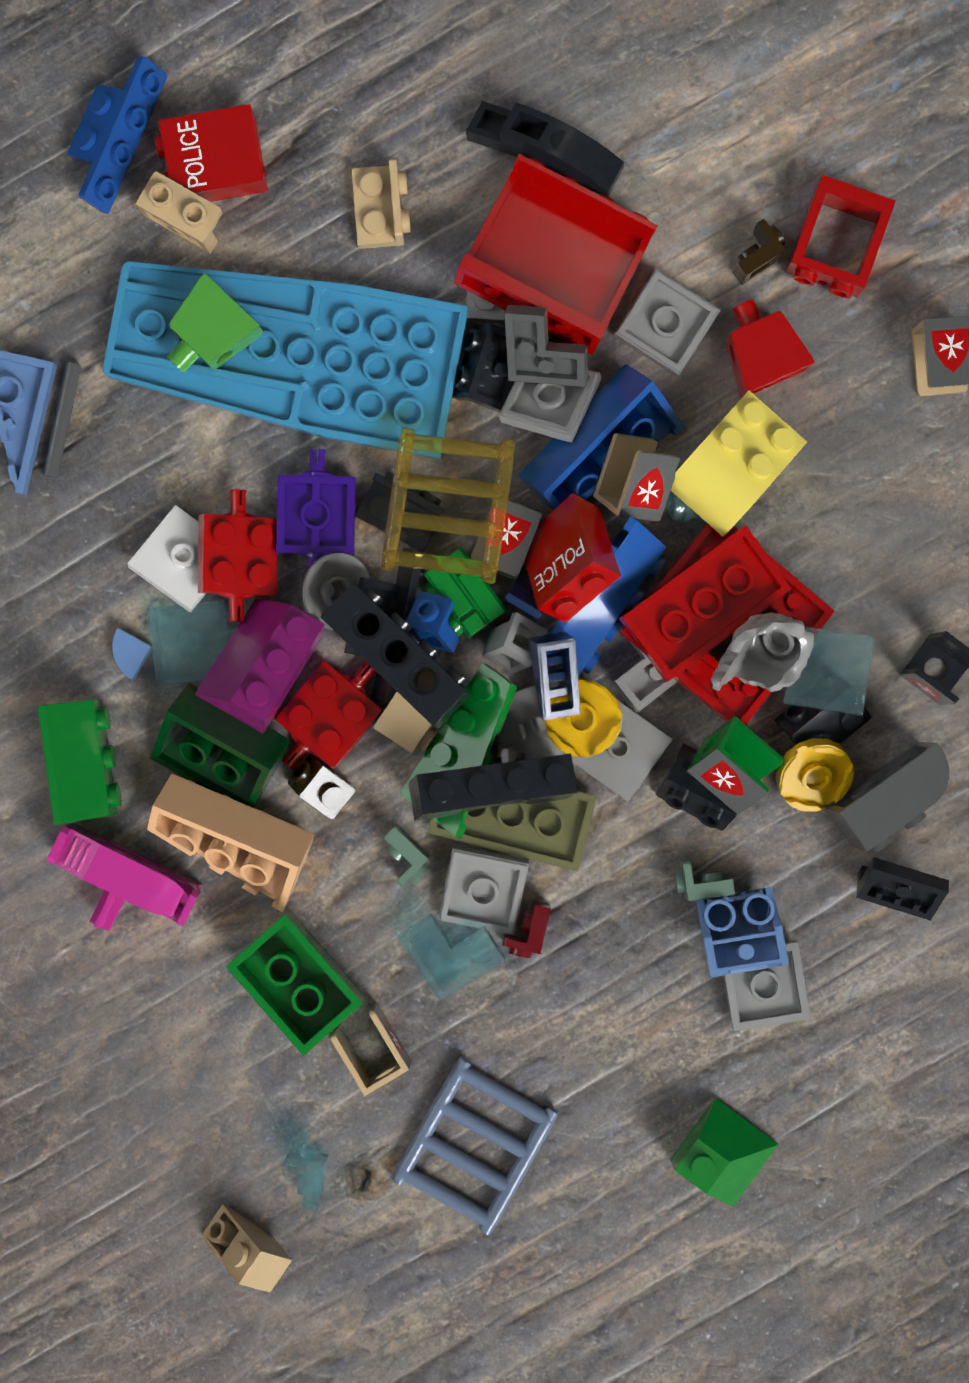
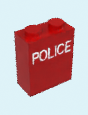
M251 104L158 120L161 134L155 135V144L159 158H165L167 172L161 173L162 175L209 202L269 192L256 118Z
M572 493L538 524L525 557V564L538 610L566 623L620 578L621 574L599 507Z

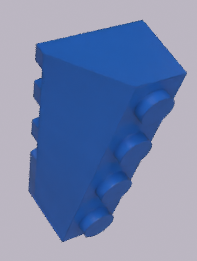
M625 364L593 397L573 442L569 443L553 438L518 476L539 500L554 510L572 493L584 500L594 494L612 437L615 433L652 438L657 441L656 449L661 447L660 440L670 433L676 436L685 430L686 427L653 380Z
M631 516L611 544L621 577L568 622L565 623L559 620L550 633L566 632L575 638L578 676L582 671L587 674L591 672L601 657L596 650L603 639L611 642L623 623L617 619L624 608L627 607L631 610L636 606L645 592L639 588L647 575L654 579L667 560L661 556L666 546ZM560 649L546 651V655L560 653Z

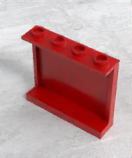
M518 154L513 170L470 251L464 255L453 284L506 310L508 305L547 307L548 333L570 344L587 345V353L593 355L658 225L650 222L647 217L640 213L631 212L615 204L608 196L590 191L581 186L575 179L562 176L546 168L542 162Z

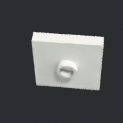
M175 505L127 564L128 568L191 613L206 594L198 593L199 522Z

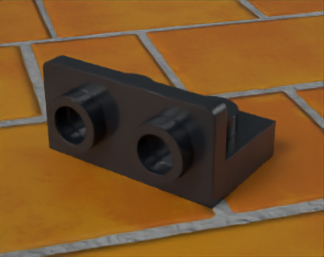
M492 323L474 325L465 338L464 350L466 352L462 365L457 369L452 398L459 401L468 400L500 413L515 382L508 380L506 329Z
M387 471L385 477L375 473L372 479L373 484L355 517L400 542L425 552L445 515V509L439 506L442 500L424 490H421L419 495L406 489L405 487L408 482Z
M873 857L869 866L862 865L858 871L856 898L930 921L949 892V880L875 857Z

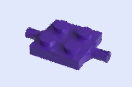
M316 448L309 449V472L297 476L278 475L276 553L298 554L308 558L307 572L319 558L327 554L345 553L355 555L356 477L334 476L325 472L326 450L318 449L317 464Z

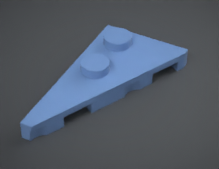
M0 350V438L5 446L9 463L7 468L10 480L14 484L15 493L27 496L57 365L54 362Z

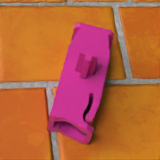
M75 823L63 826L47 858V862L55 864L104 890L89 922L93 923L95 927L103 928L107 931L111 930L125 900L146 911L163 915L184 927L201 892L202 884L116 842L84 829Z

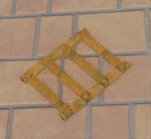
M402 427L394 469L381 569L388 571L395 570V566L465 574L482 577L481 581L494 584L499 566L515 455V441L507 439L501 440V444L426 436L415 434V430L408 427ZM413 450L498 460L495 483L410 473ZM407 489L491 498L489 522L405 512ZM402 527L486 537L484 559L480 561L399 550Z

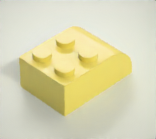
M748 390L675 472V480L671 491L723 537L759 499L805 446L807 441Z

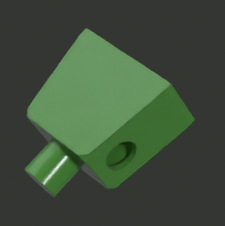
M204 273L170 321L169 327L182 341L166 357L183 374L199 357L211 369L215 370L263 334V331L252 317Z

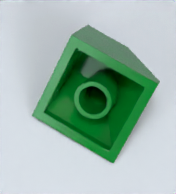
M715 1097L672 1155L670 1161L677 1173L704 1193L733 1207L779 1144Z

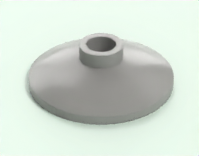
M331 553L319 558L310 567L303 582V603L308 615L324 623L325 629L333 630L320 616L352 582L358 586L360 577L370 578L365 566L357 558L345 553ZM332 584L334 594L332 597H329V588Z

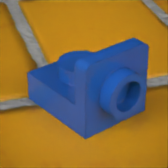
M420 591L406 622L412 627L410 632L418 642L424 638L433 648L454 653L460 639L449 627L448 618L454 607V602L451 598Z

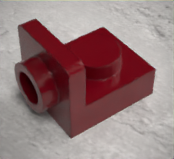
M535 901L533 910L526 909L521 932L528 933L527 938L504 934L502 945L510 947L509 954L524 958H531L532 952L541 954L551 909L550 904Z

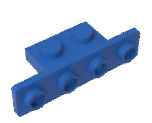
M137 57L124 90L99 84L96 85L67 153L68 156L77 162L91 165L79 192V198L105 214H108L112 208L167 79V74L147 57Z

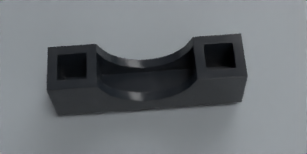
M571 753L417 774L408 782L414 821L452 816L466 811L517 803L529 805L564 800L578 793Z

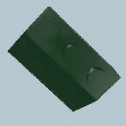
M188 683L167 710L150 759L185 779L255 808L277 770L290 739L269 727L262 734L196 696L195 693L198 687Z

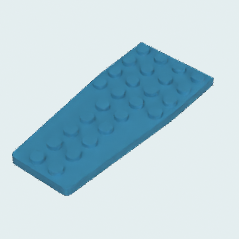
M126 262L121 269L103 363V372L112 380L322 438L441 460L469 306L353 284ZM205 273L259 324L263 334L217 369H211L199 357L183 374L166 357L182 341L171 330L169 324L195 284Z

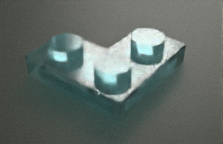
M432 913L398 935L401 943L439 1001H442L506 959L486 926L481 927L455 945H452Z

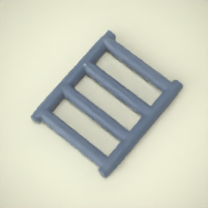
M460 1056L398 1163L391 1180L402 1186L406 1182L480 1224L479 1230L485 1235L490 1236L553 1127L559 1111L549 1106L546 1109L539 1107L470 1067L472 1063L465 1057ZM464 1081L536 1122L526 1143L452 1102L461 1083ZM443 1115L516 1155L517 1159L508 1175L504 1176L434 1136L433 1133ZM424 1149L499 1190L488 1210L415 1170L414 1167Z

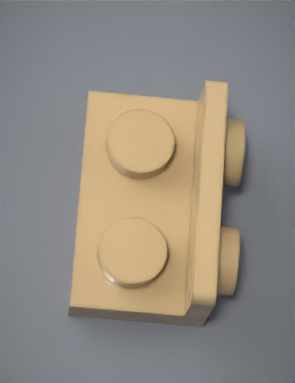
M389 159V166L353 168L352 181L358 248L404 245L403 233L411 232L409 209H401L400 195L408 194L406 170L398 171L397 159Z
M154 172L136 202L138 209L144 217L211 254L218 242L212 231L222 215L221 208L161 173Z

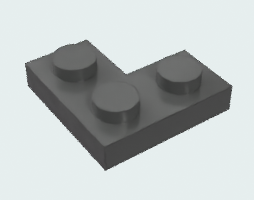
M508 305L505 311L508 380L585 387L588 380L587 345L548 342L547 307Z

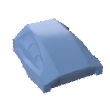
M773 887L737 892L735 895L694 900L710 978L789 965Z

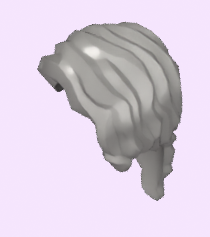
M767 613L750 616L748 621L738 627L733 633L732 642L720 659L718 667L710 679L712 689L720 691L721 686L727 684L733 677H738L744 684L766 688L769 692L780 691L782 687H790V685H793L798 680L802 670L807 666V660L814 646V634L805 630L802 621L793 620V618L783 614Z

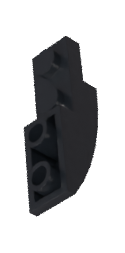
M482 101L466 129L467 141L515 157L521 154L527 158L536 159L542 162L546 168L562 176L571 177L590 191L608 197L624 168V161L591 137L550 115L517 102L512 110Z

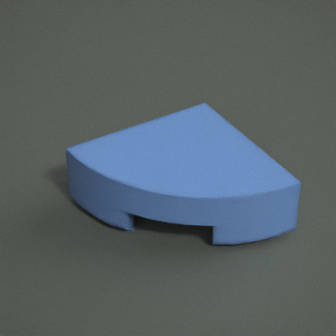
M117 627L112 643L115 662L128 678L135 680L153 646Z

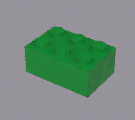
M291 910L287 911L225 966L303 1056L357 1010L366 998L363 992Z

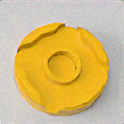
M578 680L581 714L545 720L546 732L557 749L566 754L571 753V756L590 757L603 753L614 744L621 731L623 714L619 700L609 688L596 681ZM567 695L550 698L551 704L568 701Z
M813 738L798 743L783 756L784 761L777 768L775 777L780 794L791 807L801 811L817 812L826 809L825 805L833 801L836 804L844 798L852 786L855 772L849 755L840 744L829 739Z

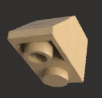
M222 1204L201 1235L235 1281L243 1286L271 1292L292 1261L273 1236L224 1204Z

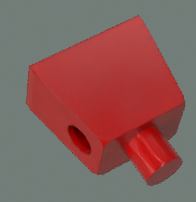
M754 299L747 300L733 308L741 328L732 331L728 335L726 344L741 398L748 390L753 394L761 392L808 371L815 363L813 357L781 311L762 318Z

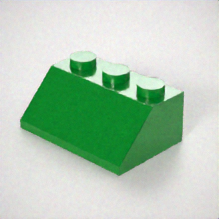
M85 700L37 706L54 825L118 814L117 807L122 804V796L119 784L113 783L111 768L116 767V754L113 745H108L106 730L111 728L108 707H103L102 700Z

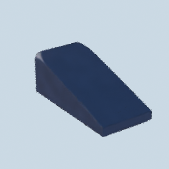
M524 570L505 598H507L508 602L533 617L540 618L543 611L537 608L528 571Z

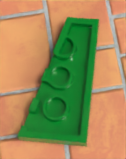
M482 663L466 687V690L471 694L470 697L442 725L400 794L411 802L408 782L417 774L489 765L493 755L490 753L496 734L501 733L517 685L491 666ZM468 811L432 819L453 836L463 838L467 827L464 822Z

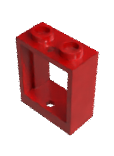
M822 175L815 186L785 272L792 274V278L801 284L813 286L817 283L830 288L829 292L835 296L846 299L851 298V296L858 297L867 284L896 200ZM822 205L875 223L857 275L804 257Z

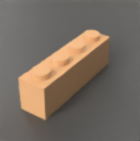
M174 774L170 775L154 802L147 827L148 831L189 856L195 853L200 854L210 865L209 868L220 875L227 871L244 881L242 888L254 896L260 891L274 900L271 906L282 913L287 906L315 836L314 833L304 830L300 826L292 825L262 810L247 806L227 795L219 794Z

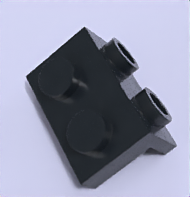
M831 673L826 678L819 680L799 700L790 704L775 719L778 727L788 734L795 745L813 738L829 739L841 744L868 722L872 716L853 687L837 674Z
M683 743L675 756L665 780L658 788L656 796L663 799L670 807L683 810L698 818L705 826L723 831L737 816V813L687 772L697 750Z

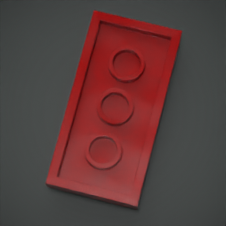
M745 525L619 619L663 680L668 682L733 634L738 627L748 621L750 616L759 614L792 588Z

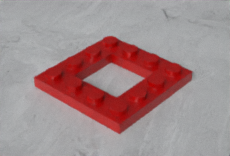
M706 523L648 596L739 529L733 526L722 537ZM768 555L792 589L768 606L767 609L772 613L783 614L793 618V620L802 621L805 630L813 633L815 638L834 614L835 610ZM623 626L619 633L643 652L625 626ZM708 652L674 677L677 682L725 722L736 716L742 723L747 725L772 693L760 686L744 684L738 677H733L727 684L722 685L720 691L712 689L710 679L713 677L719 662Z

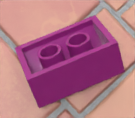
M255 598L244 616L245 622L239 623L195 695L263 734L321 641L325 624L290 604Z

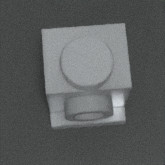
M515 612L512 614L510 621L491 629L482 656L504 669L516 673L532 666L529 638L547 635L548 630Z

